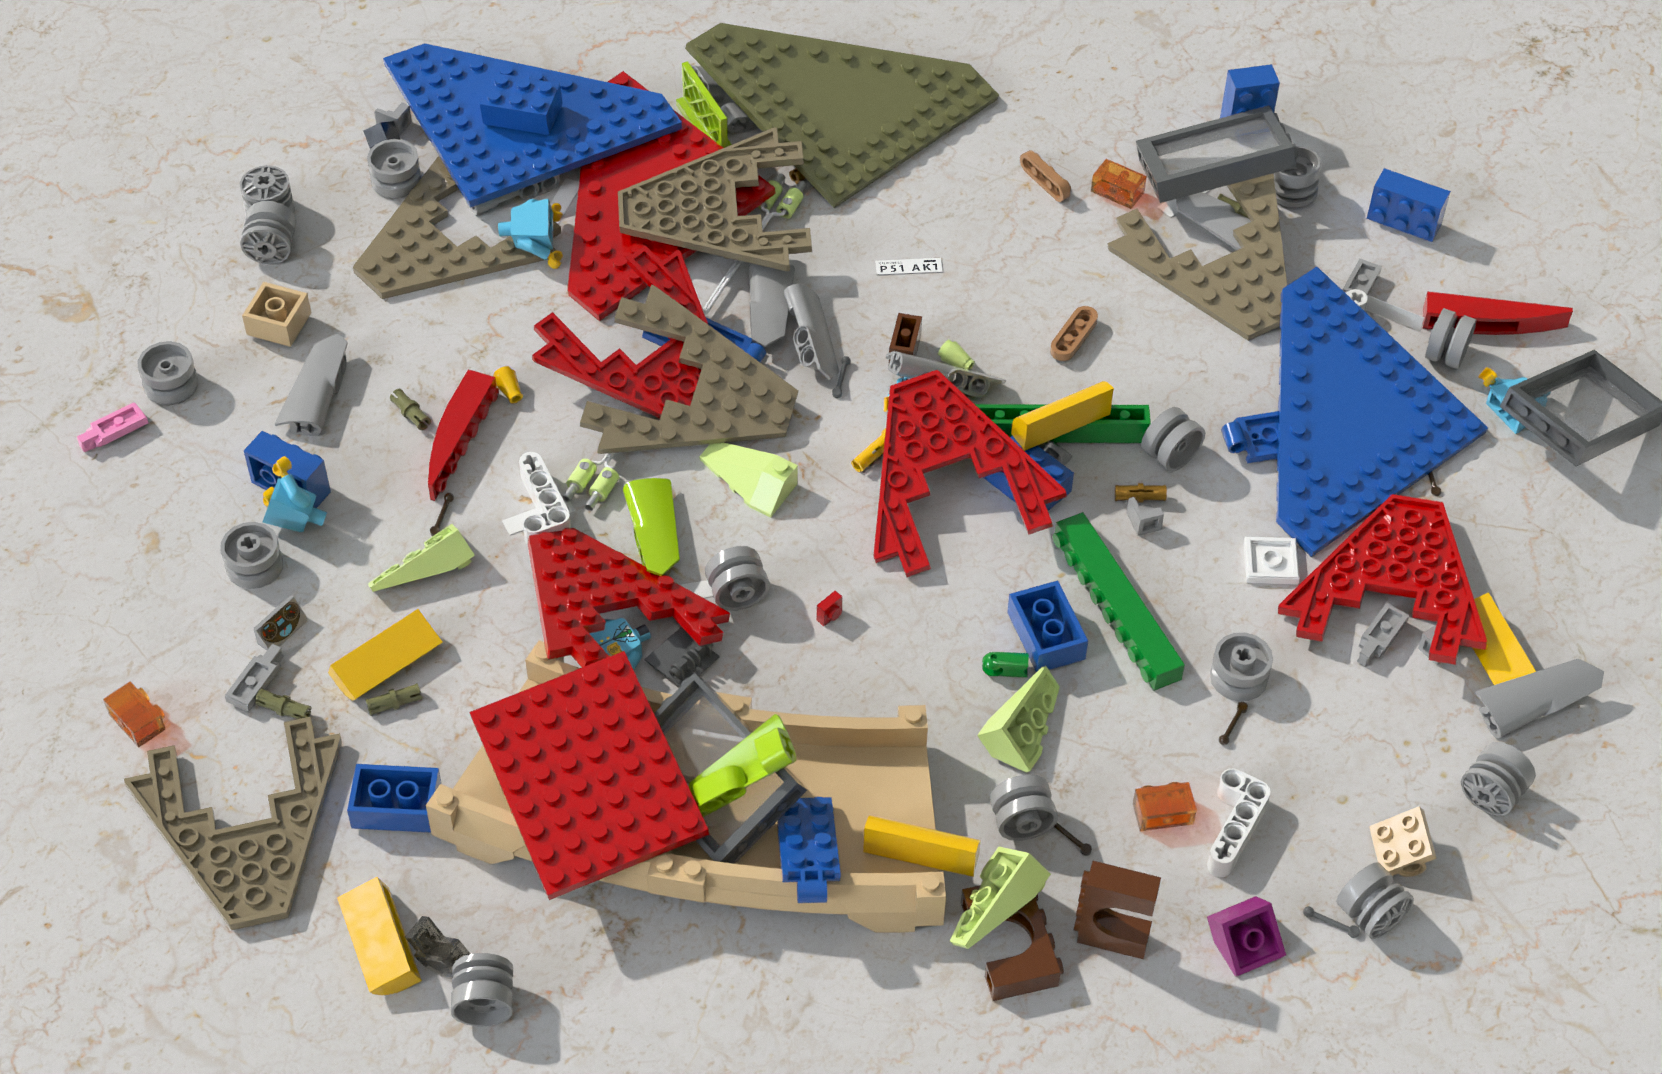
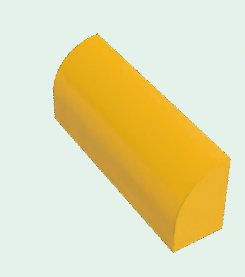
M1102 381L1016 417L1012 423L1011 434L1023 450L1026 451L1108 416L1111 412L1114 388L1108 382Z
M1489 592L1475 598L1474 601L1487 638L1486 650L1472 649L1493 685L1536 672Z
M417 609L331 664L328 674L343 694L354 701L443 642L420 610Z
M871 815L868 816L864 827L863 852L974 877L980 854L981 840Z
M375 877L337 897L370 993L390 995L403 991L422 981L391 892L383 881Z

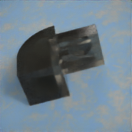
M422 916L405 936L416 951L414 957L426 968L445 978H453L452 966L456 960L470 955V952L459 939L445 937L430 917Z

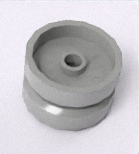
M390 139L376 144L369 150L367 161L372 188L378 194L389 198H400L409 195L410 191L421 179L417 149L405 140Z
M1443 308L1430 334L1425 358L1438 362L1447 349L1445 364L1459 369L1472 339L1477 319L1464 315L1458 322L1457 327L1454 328L1457 320L1456 312Z
M166 341L151 345L141 353L138 359V371L142 379L144 392L149 399L155 403L165 405L177 404L188 399L195 392L198 386V377L194 368L192 354L187 347L181 343Z
M1172 407L1162 412L1151 423L1142 438L1141 446L1152 458H1157L1159 464L1167 471L1173 472L1185 466L1196 455L1204 442L1206 432L1196 421L1190 420L1188 415L1180 408Z
M247 522L234 526L224 535L221 541V555L226 573L231 582L242 588L255 589L269 585L279 577L283 569V558L279 549L278 538L272 528L258 522Z
M748 546L727 548L714 555L705 567V575L708 584L712 588L715 603L727 611L749 608L759 603L770 590V582L763 569L761 558L755 549Z
M1245 632L1232 633L1223 637L1217 643L1210 670L1211 684L1222 696L1234 701H1250L1259 697L1266 690L1273 663L1272 650L1264 640L1253 634Z
M1031 774L1015 776L1004 780L990 793V803L996 815L998 831L1003 838L1014 841L1033 839L1045 834L1055 826L1058 821V813L1054 802L1051 800V790L1045 778Z

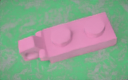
M133 402L90 423L91 427L85 433L77 436L79 446L84 452L101 447L148 424V419L137 404Z

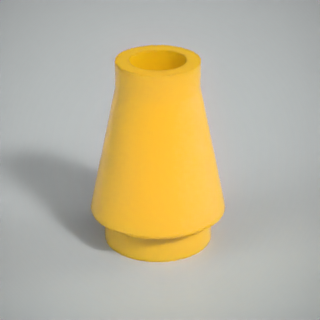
M509 366L497 369L493 374L496 378V386L508 398L510 403L519 402L523 395L515 370Z

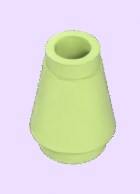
M948 339L938 352L941 361L952 366L971 370L975 363L956 341L952 342Z

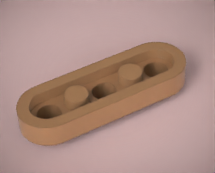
M1029 150L1020 155V164L1023 170L1056 201L1061 202L1070 197L1071 186L1069 182L1055 172L1052 166L1043 161L1039 154Z
M1081 306L1073 312L1051 342L1050 353L1054 359L1067 361L1075 355L1097 324L1098 313L1094 308Z

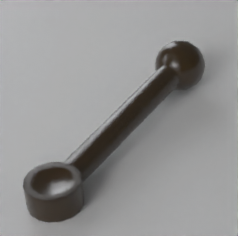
M1431 471L1428 473L1432 486L1431 494L1439 496L1441 489L1437 487L1433 472Z
M452 493L444 495L445 502L436 524L430 528L431 536L440 532V525L449 503L454 500Z
M1238 703L1234 718L1224 735L1219 737L1220 744L1227 745L1229 743V736L1241 714L1247 712V703Z
M1055 824L1054 828L1080 848L1082 855L1088 856L1091 854L1092 847L1090 844H1083L1060 824Z

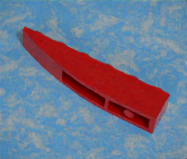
M1427 291L1423 305V329L1432 330L1441 311L1445 308L1457 314L1454 328L1457 327L1458 322L1464 315L1477 319L1473 334L1514 335L1545 332L1567 328L1573 308Z
M468 369L447 404L437 428L430 456L428 474L430 500L436 501L440 492H444L449 476L455 473L460 457L464 456L467 452L468 443L471 438L477 435L479 424L482 420L486 419L491 403L497 400L499 389L496 386V378L494 376Z

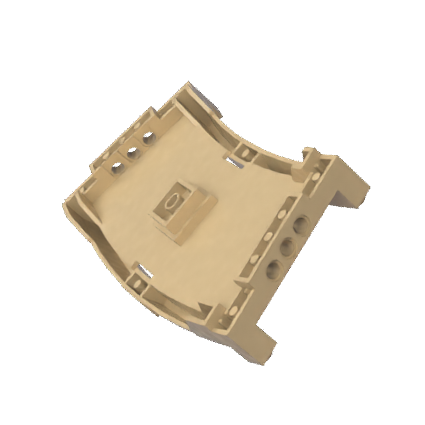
M538 640L525 659L528 679L519 692L580 668L564 663V657L549 660L546 656L544 642ZM642 687L653 713L661 707L662 702L666 698L672 696V694ZM716 692L752 731H755L774 714L779 715L789 734L797 757L796 762L788 765L786 768L807 789L800 798L832 797L841 877L840 881H827V903H798L797 882H782L777 822L735 864L714 861L695 840L599 880L647 891L652 894L702 903L710 902L803 913L846 914L850 920L876 933L915 932V926L944 925L946 904L944 872H940V869L863 852L864 827L869 815L936 830L927 754L928 724L926 705L898 706L897 717L818 716L752 709V698ZM704 696L665 735L688 787L693 779L740 743L693 734L694 729L742 737ZM482 745L454 788L452 789L440 784L426 804L431 834L456 845L458 852L489 864L512 860L515 856L532 861ZM773 773L747 787L745 795L704 816L703 819L710 835L721 846L784 783L783 780L776 773Z

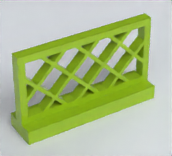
M689 62L682 63L683 97L676 99L677 108L685 119L720 146L725 148L732 145L727 136V117Z

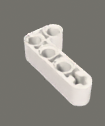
M535 452L523 454L519 460L521 478L538 513L527 516L523 521L525 543L528 545L529 535L571 528L569 510L541 456Z
M1234 768L1227 769L1222 773L1217 791L1220 800L1233 806L1234 809L1212 845L1207 863L1210 874L1219 878L1226 877L1232 872L1266 811L1271 793L1270 787L1265 782Z

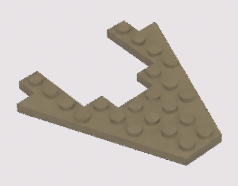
M438 156L354 264L353 271L381 299H386L544 261V259L516 248L511 236L490 248L477 235L456 246L434 225L448 217V210L438 201L459 190ZM553 221L554 238L561 234V226ZM554 247L553 249H550L551 253L556 251Z
M1274 173L1227 185L1251 222L1233 230V236L1241 246V249L1204 266L1201 265L1191 249L1169 258L1137 208L1116 218L1117 224L1125 236L1107 243L1108 250L1247 341L1280 327L1281 292L1287 286Z
M651 285L645 304L621 297L614 323L683 341L684 345L679 357V363L702 370L691 405L688 406L666 400L660 420L587 401L580 420V427L603 433L597 453L608 454L786 437L799 390L656 286Z
M311 717L284 722L295 789L268 795L271 818L216 830L212 807L185 812L175 745L148 750L150 773L124 779L128 791L231 930L289 918L342 745L340 733L315 738Z

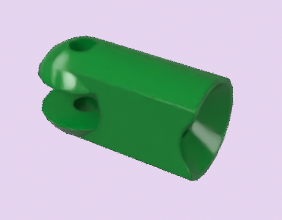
M989 652L983 657L982 669L989 676L1027 678L1029 653Z

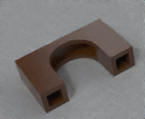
M1092 861L1090 871L1084 870L1080 886L1079 903L1073 931L1078 932L1077 943L1144 960L1152 921L1121 914L1110 908L1123 909L1152 917L1161 877Z
M980 885L962 889L961 906L963 912L970 909L973 903L970 899L972 891L979 890ZM1038 894L1005 920L1016 923L1026 930L1032 941L1030 947L1019 955L986 962L985 979L992 1001L1059 986L1060 976L1064 974V968L1061 958H1056L1053 951L1055 950V941L1052 933H1047L1045 927L1047 919L1044 909H1039L1037 904Z

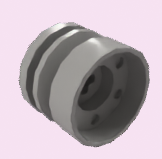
M1296 146L1298 157L1295 158V168L1274 173L1277 203L1286 207L1306 206L1317 198L1321 160L1317 153L1304 146Z
M259 166L249 170L242 176L240 189L246 214L249 207L261 201H274L283 204L294 214L295 207L289 177L283 169L276 166Z
M261 201L249 207L240 241L244 254L253 261L262 264H277L286 260L291 251L292 238L296 227V218L293 212L283 204L274 201Z
M1492 742L1484 748L1477 757L1476 762L1462 776V791L1469 801L1485 813L1494 816H1505L1511 812L1521 795L1525 794L1536 777L1535 768L1531 761L1512 745L1503 742Z
M1379 862L1366 866L1352 877L1343 887L1336 900L1337 904L1350 918L1359 916L1357 920L1358 926L1361 929H1365V933L1371 939L1384 935L1398 924L1408 913L1414 902L1413 896L1408 891H1404V887L1400 883L1392 885L1393 876Z
M474 953L456 960L452 966V987L454 989L451 993L452 1017L458 1022L477 1027L493 1026L508 1020L512 1015L513 995L511 991L513 987V964L507 958L490 953Z

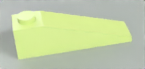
M723 442L709 444L699 456L700 460L717 477H722L729 484V488L734 493L737 492L744 499L745 504L770 518L798 484V465L775 454Z
M450 524L425 541V548L422 551L419 549L410 552L403 559V565L395 564L368 583V585L374 592L451 571L455 568L460 570L472 562L470 558L475 555L459 530L453 524Z
M1046 666L1040 668L986 722L977 735L991 757L1024 772L1031 771L1042 754L1043 747L1040 745L1042 736L1048 732L1047 718L1049 713H1052L1060 688Z
M998 847L979 876L983 880L979 890L972 891L970 899L973 903L969 910L962 913L950 942L953 945L967 949L972 947L1036 897L1045 887L1051 873L1030 853Z

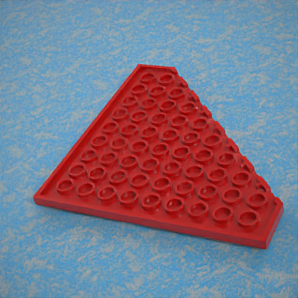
M624 71L608 81L609 83L647 90ZM675 110L674 112L682 122V129L581 166L567 290L569 297L599 322L618 309L621 297L631 299L648 287L627 264V258L645 245L660 261H663L678 249L681 251L684 260L696 252V250L623 234L620 233L618 191L723 149L722 146ZM758 175L759 186L736 188L738 216H746L775 195V187Z

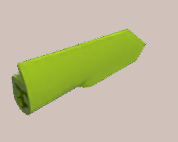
M666 478L632 480L624 485L623 492L634 525V537L642 565L646 566L647 572L662 576L680 561L671 480Z
M774 714L689 783V789L702 817L745 795L746 788L796 762L797 757L793 744L780 716Z

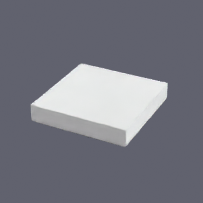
M1244 538L1247 583L1299 584L1296 538Z

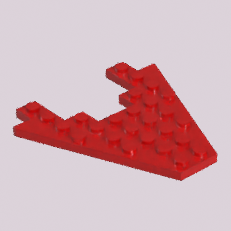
M1392 494L1278 605L1279 615L1300 618L1296 629V637L1322 642L1334 604L1360 609L1365 590L1415 598L1412 618L1437 622L1429 651L1430 661L1456 665L1460 646L1486 650L1487 638L1444 503L1439 501Z
M564 528L562 531L529 535L528 550L546 656L549 660L571 655L581 667H585L610 657L589 633L605 629L606 621L601 617V613L636 606L649 621L673 617L699 646L722 641L724 632L717 624L729 622V611L675 583L670 576H659L647 572L646 566L575 528Z

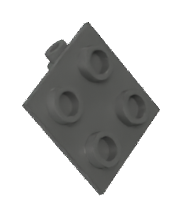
M681 627L648 655L645 661L680 687L686 678L691 677L694 673L699 676L720 656L712 651L713 643L699 646Z

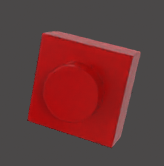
M834 591L817 604L816 621L822 626H825L831 620L835 621L842 613L843 596Z

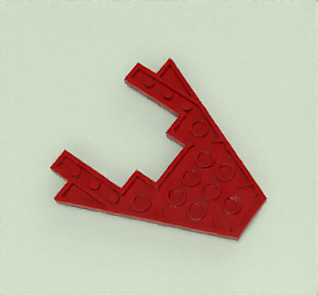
M645 245L627 258V264L649 287L651 285L656 286L708 324L679 249L663 261H660ZM553 312L534 325V331L546 342L544 347L532 355V360L535 363L659 419L666 400L688 406L691 405L702 369L679 363V357L684 345L683 341L669 338L668 342L637 365L620 348L601 362Z
M934 370L890 386L873 554L875 563L899 556L906 577L931 569L907 505L913 501L931 496L923 475L927 472L971 458L979 479L1003 471L1028 535L1053 527L1045 504L1067 497L1066 491L939 370Z

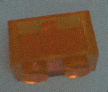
M1105 159L1093 174L1091 192L1132 209L1145 192L1147 176Z
M131 681L103 699L109 716L138 748L166 730L162 720L165 718V715L157 704L152 705L144 689L141 687L137 689Z
M1171 782L1161 786L1147 785L1135 789L1133 807L1140 831L1194 824L1197 808L1189 782Z

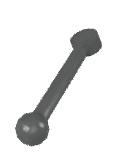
M844 356L841 359L843 365L837 386L832 390V395L835 398L842 396V382L847 365L851 362L848 356Z
M1310 906L1305 907L1303 910L1304 916L1315 917L1348 932L1351 938L1359 936L1360 929L1355 925L1350 927L1315 912Z

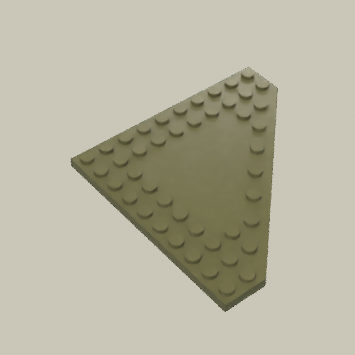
M726 23L717 24L686 43L685 47L689 54L762 132L777 127L778 143L802 141L804 165L794 166L833 208L995 102L999 97V94L967 63Z

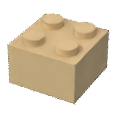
M263 282L242 315L246 334L291 347L312 313L308 293Z

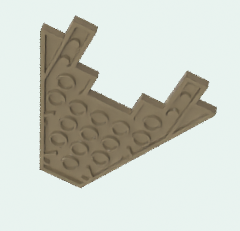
M777 127L771 128L618 191L620 233L718 255L725 259H735L778 270L790 271L789 254L812 252L810 228L763 232L761 214L738 216L736 188L759 186L758 168L804 165L802 141L778 143Z

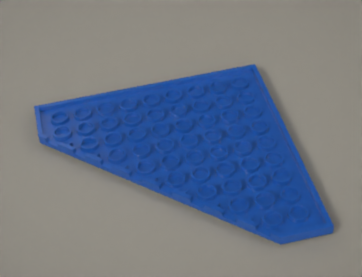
M426 43L383 58L385 67L406 102L410 105L412 112L470 208L682 129L681 120L661 93ZM494 73L560 83L563 104L549 135L483 124L480 103Z
M1318 267L1310 270L1282 289L1280 313L1279 451L1277 454L1276 523L1291 538H1296V543L1310 557L1369 517L1392 494L1400 495L1428 475L1429 472L1435 470L1483 436L1488 430V427Z

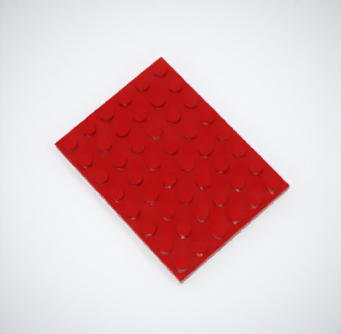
M625 651L469 712L549 900L709 835V829Z

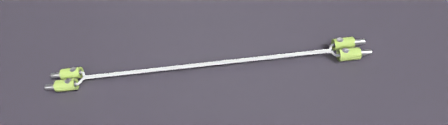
M780 173L775 180L768 181L775 187L776 194L758 206L760 210L766 212L762 219V229L765 228L772 216H781L787 219L792 217L804 198L802 193L806 187L804 181H799L795 188H790L777 206V212L772 213L769 210L782 193L783 188L781 184L786 177ZM734 261L704 306L703 312L705 317L742 261ZM636 408L634 414L641 415L643 411ZM615 453L606 454L602 461L582 459L566 482L568 489L562 497L563 500L570 502L575 493L583 492L597 471L596 465L604 464L605 468H603L589 489L591 497L586 503L585 508L592 511L598 501L604 502L619 480V474L608 465Z

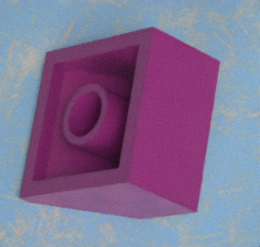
M1255 896L1207 916L1213 941L1235 976H1240L1286 956L1272 903Z

